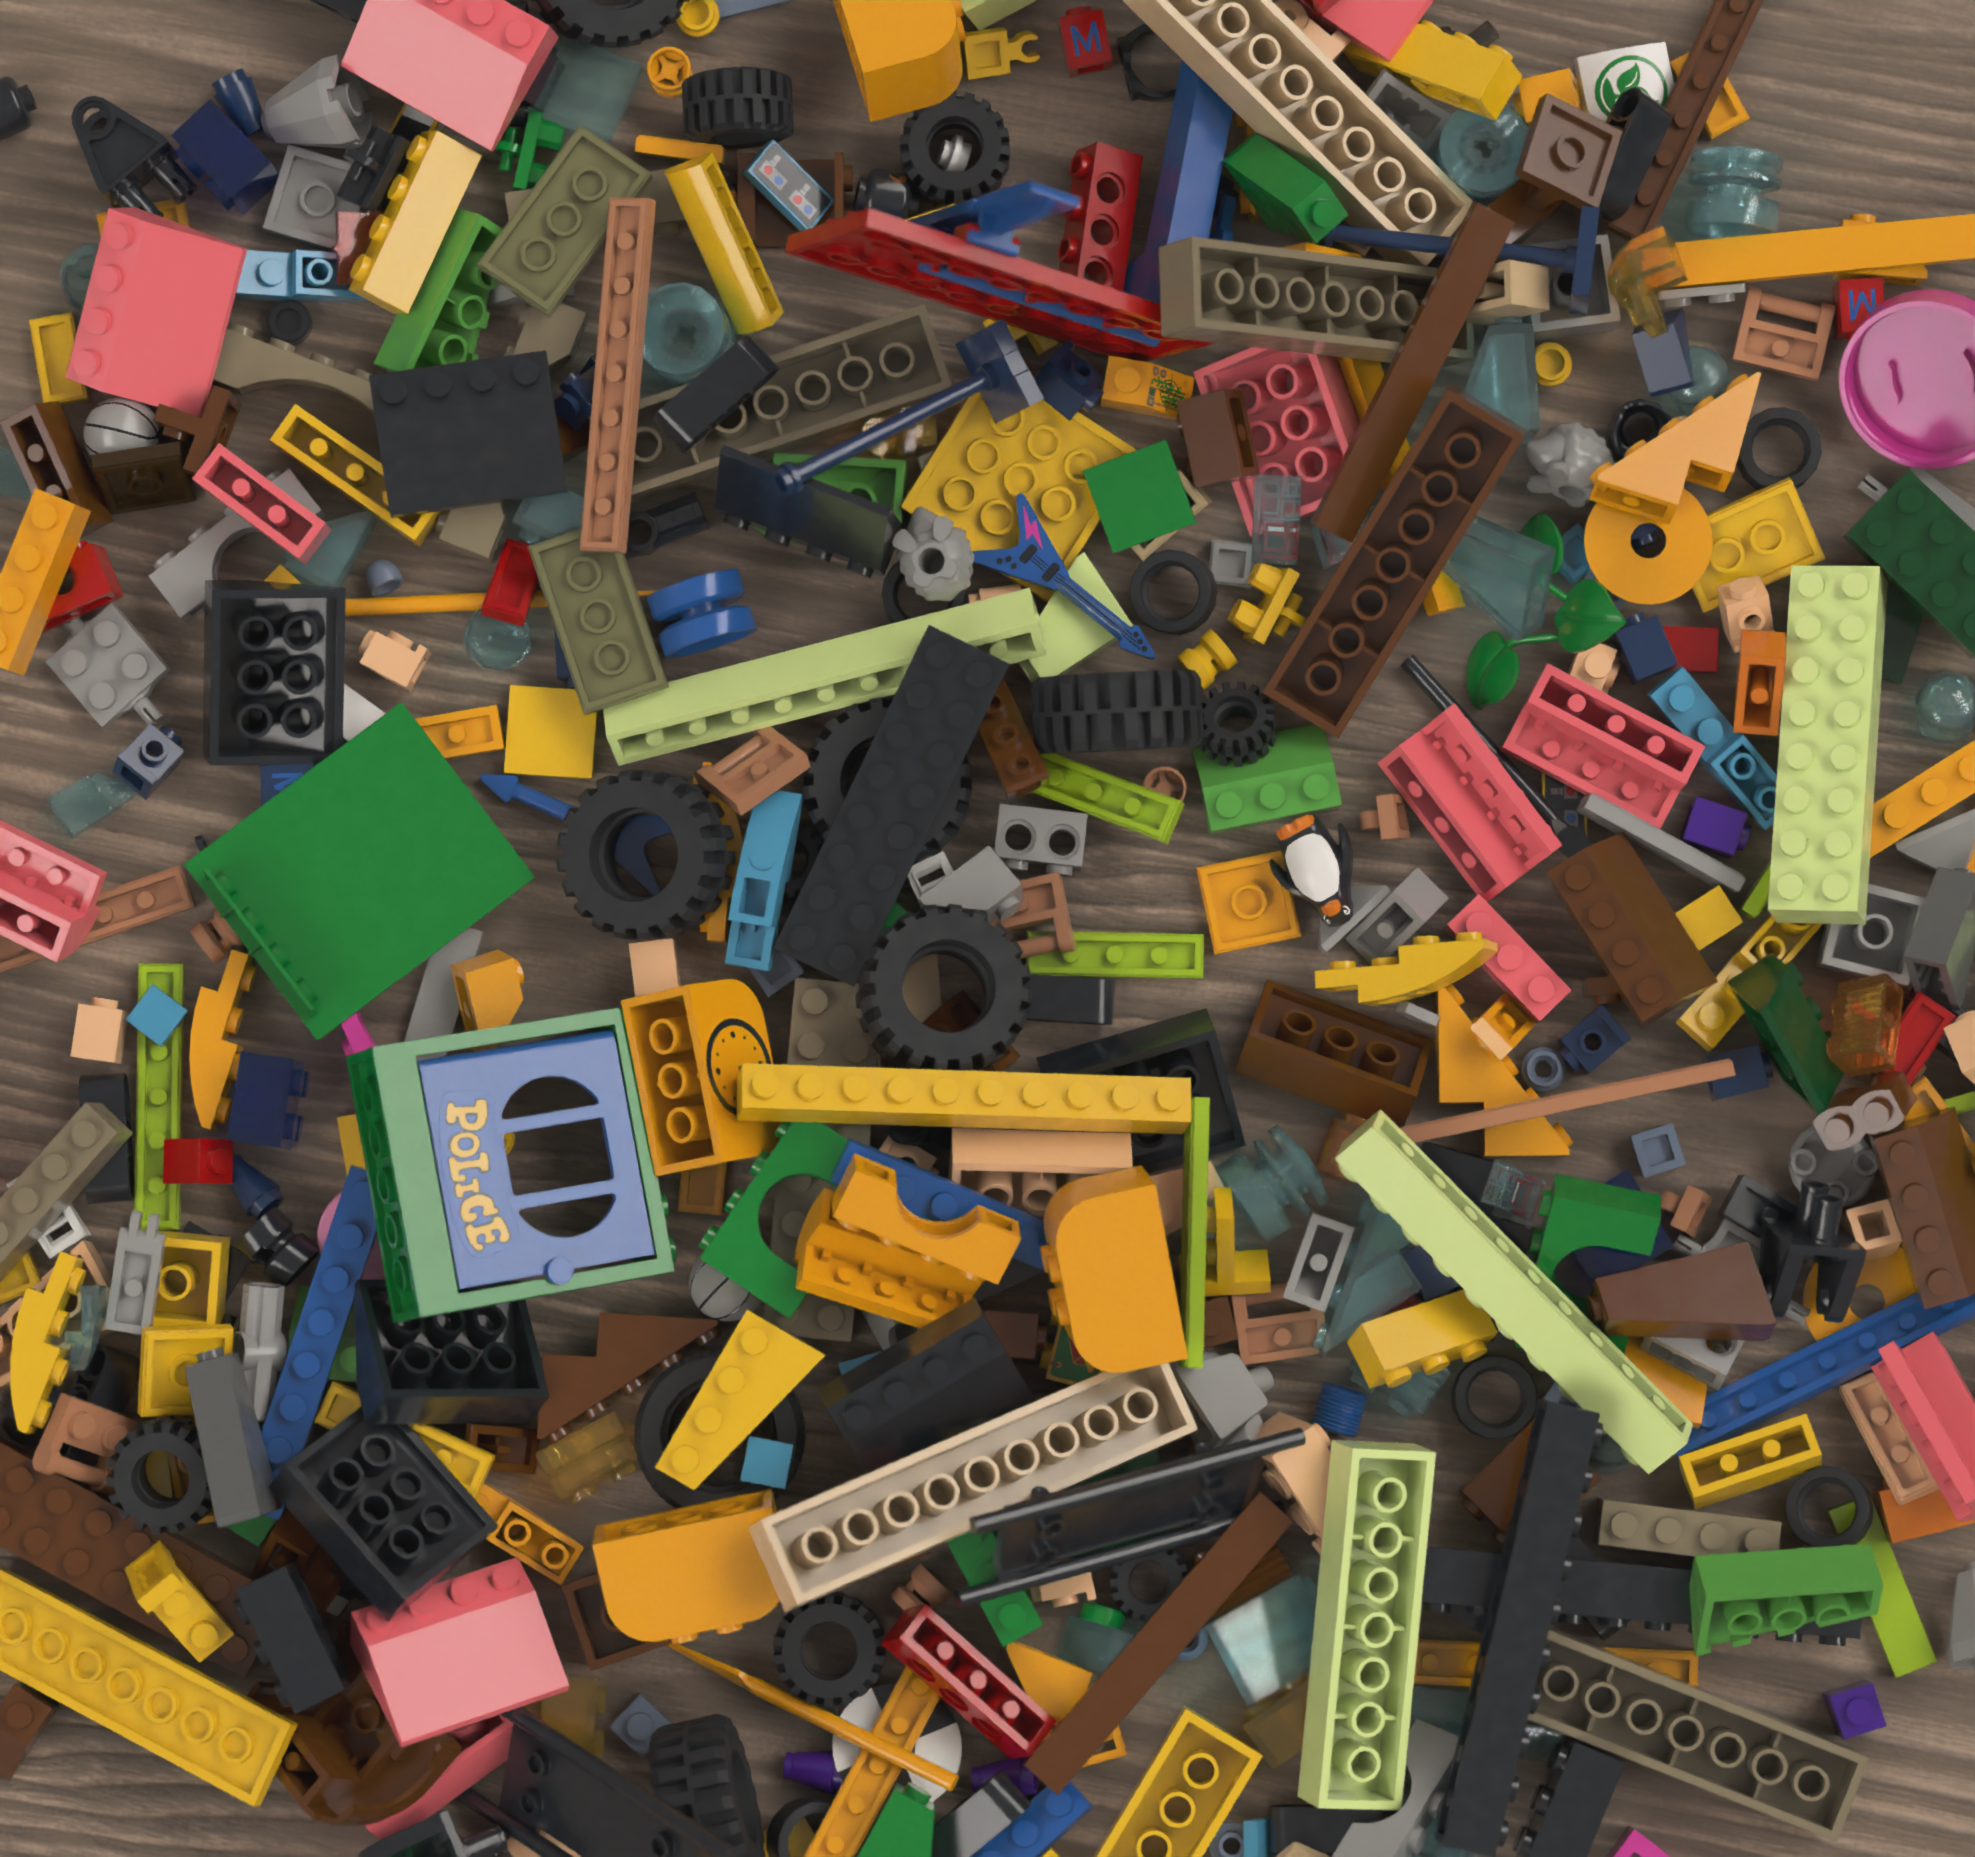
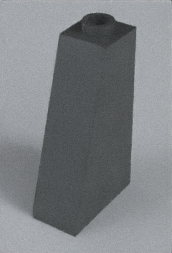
M220 1347L196 1354L198 1363L186 1366L185 1372L217 1527H224L281 1509L280 1499L269 1488L274 1477L238 1352L224 1355L223 1348Z

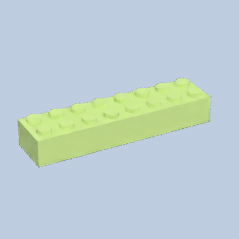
M1791 566L1786 662L1782 694L1768 911L1777 923L1866 925L1888 581L1880 566Z
M1332 1440L1298 1787V1797L1317 1808L1400 1810L1402 1808L1436 1452L1414 1443Z

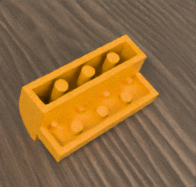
M827 1188L822 1190L806 1216L793 1259V1263L798 1264L795 1289L920 1329L972 1299L983 1283L967 1278L961 1273L960 1269L944 1263L941 1266L932 1264L923 1259L919 1252L905 1246L900 1249L893 1248L883 1243L878 1238V1235L864 1229L857 1232L845 1228L837 1221V1218L833 1217L832 1197L835 1191Z

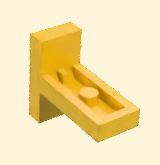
M1231 1187L1213 1188L1214 1206H1207V1233H1214V1238L1206 1239L1205 1297L1271 1293L1268 1249L1235 1251ZM1179 1254V1271H1180V1276H1181V1254Z
M160 1540L124 1568L139 1605L148 1614L153 1611L199 1663L234 1635L232 1627L176 1566L171 1552Z

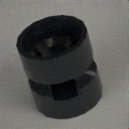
M273 1207L243 1236L236 1249L253 1265L262 1263L264 1265L263 1275L272 1283L283 1285L286 1288L310 1265L319 1254L320 1249L304 1233L295 1234L293 1232L294 1223L277 1207Z

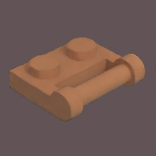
M1749 285L1744 299L1731 362L1817 382L1834 317L1835 305L1822 302L1820 306L1763 293L1761 287ZM1758 309L1816 323L1815 332H1806L1756 320Z
M772 727L755 730V736L711 767L705 765L694 773L699 785L706 789L709 794H714L740 816L811 767L807 754Z
M1059 872L1020 880L1024 900L1021 901V907L1010 918L1003 921L998 919L991 925L995 927L999 922L1009 932L1054 921L1056 933L1017 941L1024 952L1020 959L1060 950L1062 954L1076 951V942L1070 923L1062 875Z
M1287 1282L1271 1284V1293L1230 1295L1235 1327L1239 1338L1237 1342L1240 1359L1244 1365L1330 1353L1324 1312L1309 1307L1307 1311L1248 1319L1246 1306L1289 1300L1283 1298Z
M61 1392L34 1454L33 1468L46 1475L57 1473L89 1484L93 1491L105 1495L110 1494L114 1488L113 1486H106V1476L112 1471L111 1468L107 1467L109 1457L116 1453L114 1448L117 1443L136 1428L138 1421L127 1415ZM66 1443L100 1455L95 1467L61 1456L59 1451L62 1444Z

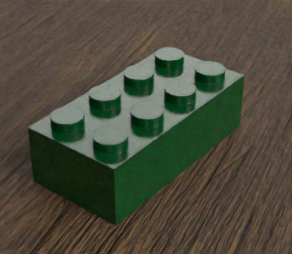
M1909 469L1847 531L1843 538L1872 566H1880L1886 579L1970 659L1975 658V531Z

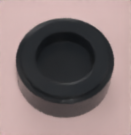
M283 300L276 303L270 309L267 316V327L273 338L285 341L291 345H297L305 341L311 333L312 317L302 303L295 300Z

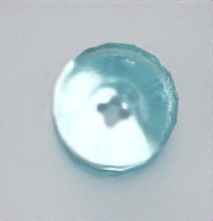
M1506 105L1496 121L1460 108L1451 115L1443 127L1436 144L1433 162L1472 201L1483 206L1489 205L1521 179L1515 176V172L1529 129L1520 115ZM1480 141H1487V147L1494 149L1491 151L1489 158L1482 157L1481 150L1476 149Z
M1745 146L1703 148L1691 153L1690 167L1697 170V172L1690 174L1688 183L1692 187L1707 191L1708 193L1695 195L1687 200L1685 229L1689 233L1710 238L1778 233L1780 204L1761 195L1779 191L1782 186V180L1773 176L1783 170V158L1780 155Z
M685 282L666 284L650 292L648 295L643 359L668 382L680 386L692 382L736 343L735 329L728 314L716 299L703 288ZM685 331L692 334L693 339L696 341L690 347L683 343L684 341L681 337Z
M1278 1125L1268 1130V1134L1277 1148L1272 1153L1259 1137L1253 1141L1254 1148L1260 1159L1259 1162L1253 1165L1238 1151L1215 1167L1224 1186L1231 1188L1232 1198L1266 1244L1291 1228L1290 1220L1284 1210L1285 1207L1291 1204L1305 1218L1311 1214L1302 1195L1308 1192L1319 1207L1330 1201L1324 1190L1321 1175L1299 1143L1286 1135Z

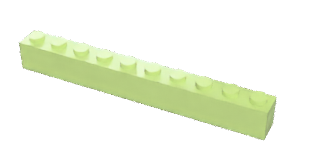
M1026 588L668 682V688L603 709L606 737L618 766L867 702L869 699L894 695L928 625L1010 664L1044 656L1047 654L1040 617L1031 590Z
M1381 1109L1342 1142L1335 1160L1338 1162L1343 1175L1352 1182H1358L1370 1194V1199L1374 1206L1384 1214L1389 1213L1399 1223L1406 1238L1414 1245H1420L1433 1258L1437 1269L1443 1275L1452 1277L1464 1289L1468 1300L1475 1307L1483 1308L1495 1320L1499 1331L1506 1338L1515 1340L1527 1352L1530 1362L1538 1370L1546 1371L1558 1383V1387L1566 1399L1573 1403L1577 1402L1583 1409L1600 1414L1598 1422L1603 1424V1434L1608 1433L1620 1445L1623 1455L1630 1463L1640 1465L1649 1475L1688 1443L1693 1423Z

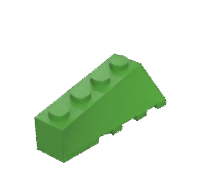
M457 208L409 313L396 315L373 364L387 372H396L479 359V355L474 353L481 328L486 329L490 312H487V302L490 290L496 289L498 282L479 270L477 263L503 228L480 214Z
M1845 1544L1828 1547H1801L1796 1549L1757 1550L1752 1552L1714 1553L1694 1556L1689 1590L1695 1657L1711 1653L1710 1646L1731 1641L1733 1648L1751 1644L1750 1636L1777 1631L1778 1637L1795 1634V1630L1810 1622L1816 1621L1819 1627L1876 1615L1884 1584L1871 1544Z

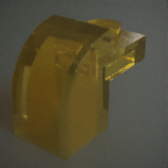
M1661 226L1630 240L1618 251L1610 265L1608 286L1611 294L1623 308L1626 307L1635 327L1641 325L1651 338L1668 332L1656 294L1683 283L1688 278L1675 241L1664 226Z

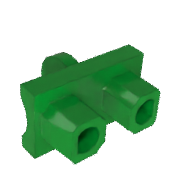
M529 110L522 145L517 144L520 129L508 126L504 141L500 140L493 151L501 155L498 166L500 171L511 172L513 159H519L513 185L514 191L533 189L549 167L548 165L534 163L537 148L558 153L562 149L565 127L543 120L542 112Z

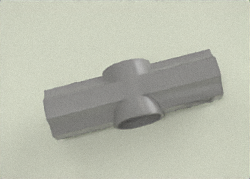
M267 1282L243 1284L240 1329L233 1334L232 1353L238 1352L257 1421L266 1420L276 1391L277 1371L283 1369L287 1357L286 1339L281 1332L285 1286Z

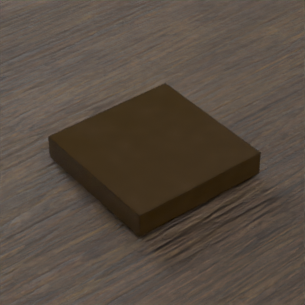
M179 441L91 455L92 469L107 508L112 515L197 501L194 481L183 469L186 459Z

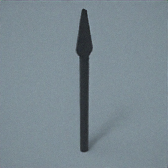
M1414 654L1402 663L1401 667L1442 712L1454 703L1457 705L1562 843V846L1558 848L1562 854L1569 858L1582 849L1593 845L1582 829L1573 825L1569 826Z

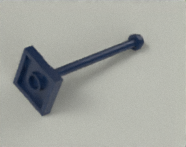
M1582 206L1577 246L1567 245V250L1505 243L1496 260H1515L1538 265L1563 267L1565 273H1574L1569 313L1587 315L1600 208ZM1337 225L1316 245L1332 248L1333 242L1446 255L1454 237Z
M1004 319L955 344L971 374L970 377L796 466L790 462L780 464L778 470L773 472V481L778 491L783 496L789 494L797 495L803 491V482L980 392L995 423L1043 400L1044 397L1025 364Z

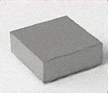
M1212 539L1209 569L1214 575L1216 586L1251 589V586L1247 584V579L1254 566L1256 544Z

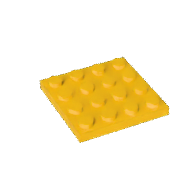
M980 392L965 400L906 494L900 508L911 516L916 508L924 507L938 516L947 517L954 522L953 527L966 531V538L970 541L971 551L1010 549L1015 547L1020 540L1016 496L1023 494L1068 571L1100 521V516L1083 470L1136 451V449L1079 412L1069 421L1044 400L995 423ZM1002 574L1016 584H1021V587L1024 589L1030 588L1032 594L1046 603L1049 602L1055 592Z

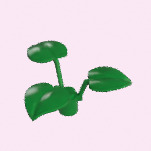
M1537 513L1520 532L1511 552L1510 569L1514 580L1520 586L1533 588L1540 581V585L1545 590L1565 602V605H1562L1555 615V625L1559 631L1558 633L1511 637L1506 642L1503 635L1497 631H1491L1480 638L1470 653L1466 669L1468 693L1472 704L1478 710L1498 703L1514 687L1519 673L1518 655L1512 650L1515 646L1559 641L1566 651L1581 653L1599 645L1626 624L1625 618L1617 610L1608 591L1600 582L1593 579L1581 580L1568 594L1550 582L1548 576L1555 574L1562 565L1563 542L1555 523L1546 514Z

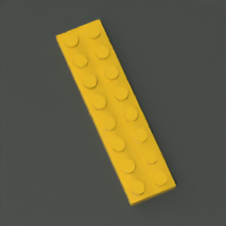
M0 1566V1671L253 1807L261 1806L298 1723Z

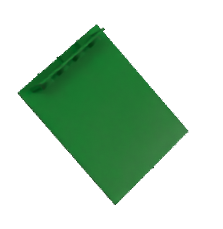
M403 703L396 705L184 864L221 913L220 917L227 921L248 949V954L255 958L277 987V992L283 995L317 1041L535 878L472 795L471 789L467 788Z

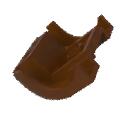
M343 1620L338 1626V1635L334 1644L352 1680V1683L345 1690L296 1714L291 1705L286 1708L283 1707L273 1683L257 1681L252 1686L247 1697L298 1723L275 1774L302 1810L313 1820H319L333 1826L346 1827L378 1823L410 1807L432 1787L463 1748L450 1732L402 1748L400 1747L350 1646V1621Z

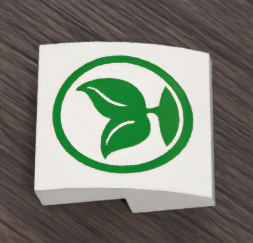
M1666 42L1609 50L1577 57L1573 60L1583 111L1603 122H1606L1618 97L1627 89L1637 87L1664 106L1674 85Z

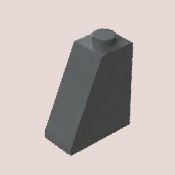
M1938 867L1903 957L1915 993L1921 991L1942 1007L1960 1011L1975 953V873L1965 868H1955L1952 870Z

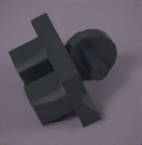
M372 125L359 151L346 148L343 157L350 161L352 165L336 195L346 202L371 212H375V210L385 212L391 200L387 197L389 190L387 187L394 174L399 175L404 172L409 161L406 158V152L411 142L402 136L391 134Z

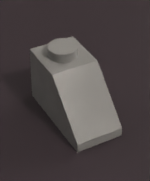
M989 845L919 897L920 909L936 904L938 909H946L948 904L962 905V912L972 914L974 909L987 914L984 921L989 924L994 923L998 919L1003 921L1010 918L1019 910L1021 901L1024 900L1021 882Z
M1417 867L1345 939L1372 966L1371 959L1390 957L1398 949V946H1401L1449 898Z
M1311 1213L1292 1265L1283 1298L1325 1312L1355 1228Z

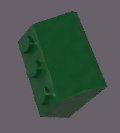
M1770 953L1727 981L1763 1047L1768 1052L1784 1084L1819 1115L1826 1110L1846 1072L1838 1055L1843 1053V1050L1834 1035L1829 1030L1824 1032L1819 1021L1824 1016L1816 1002L1810 996L1805 998L1800 986L1805 984L1794 964L1791 961L1784 964L1773 953Z

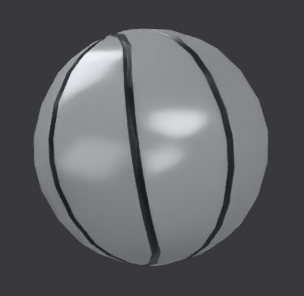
M123 397L109 398L100 402L89 413L84 424L83 436L87 453L91 457V455L161 444L162 430L154 421L155 413L145 403Z
M702 1252L696 1259L689 1277V1290L695 1305L705 1315L723 1322L741 1320L746 1310L755 1312L762 1301L700 1259L704 1253Z

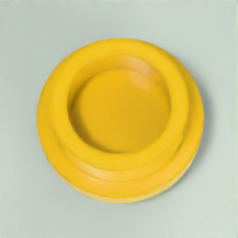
M689 0V2H684L680 8L682 14L677 19V23L681 30L689 36H707L718 26L720 20L719 7L714 0Z
M1547 342L1537 346L1528 359L1530 376L1536 383L1545 387H1554L1562 384L1572 370V359L1569 352L1557 343Z

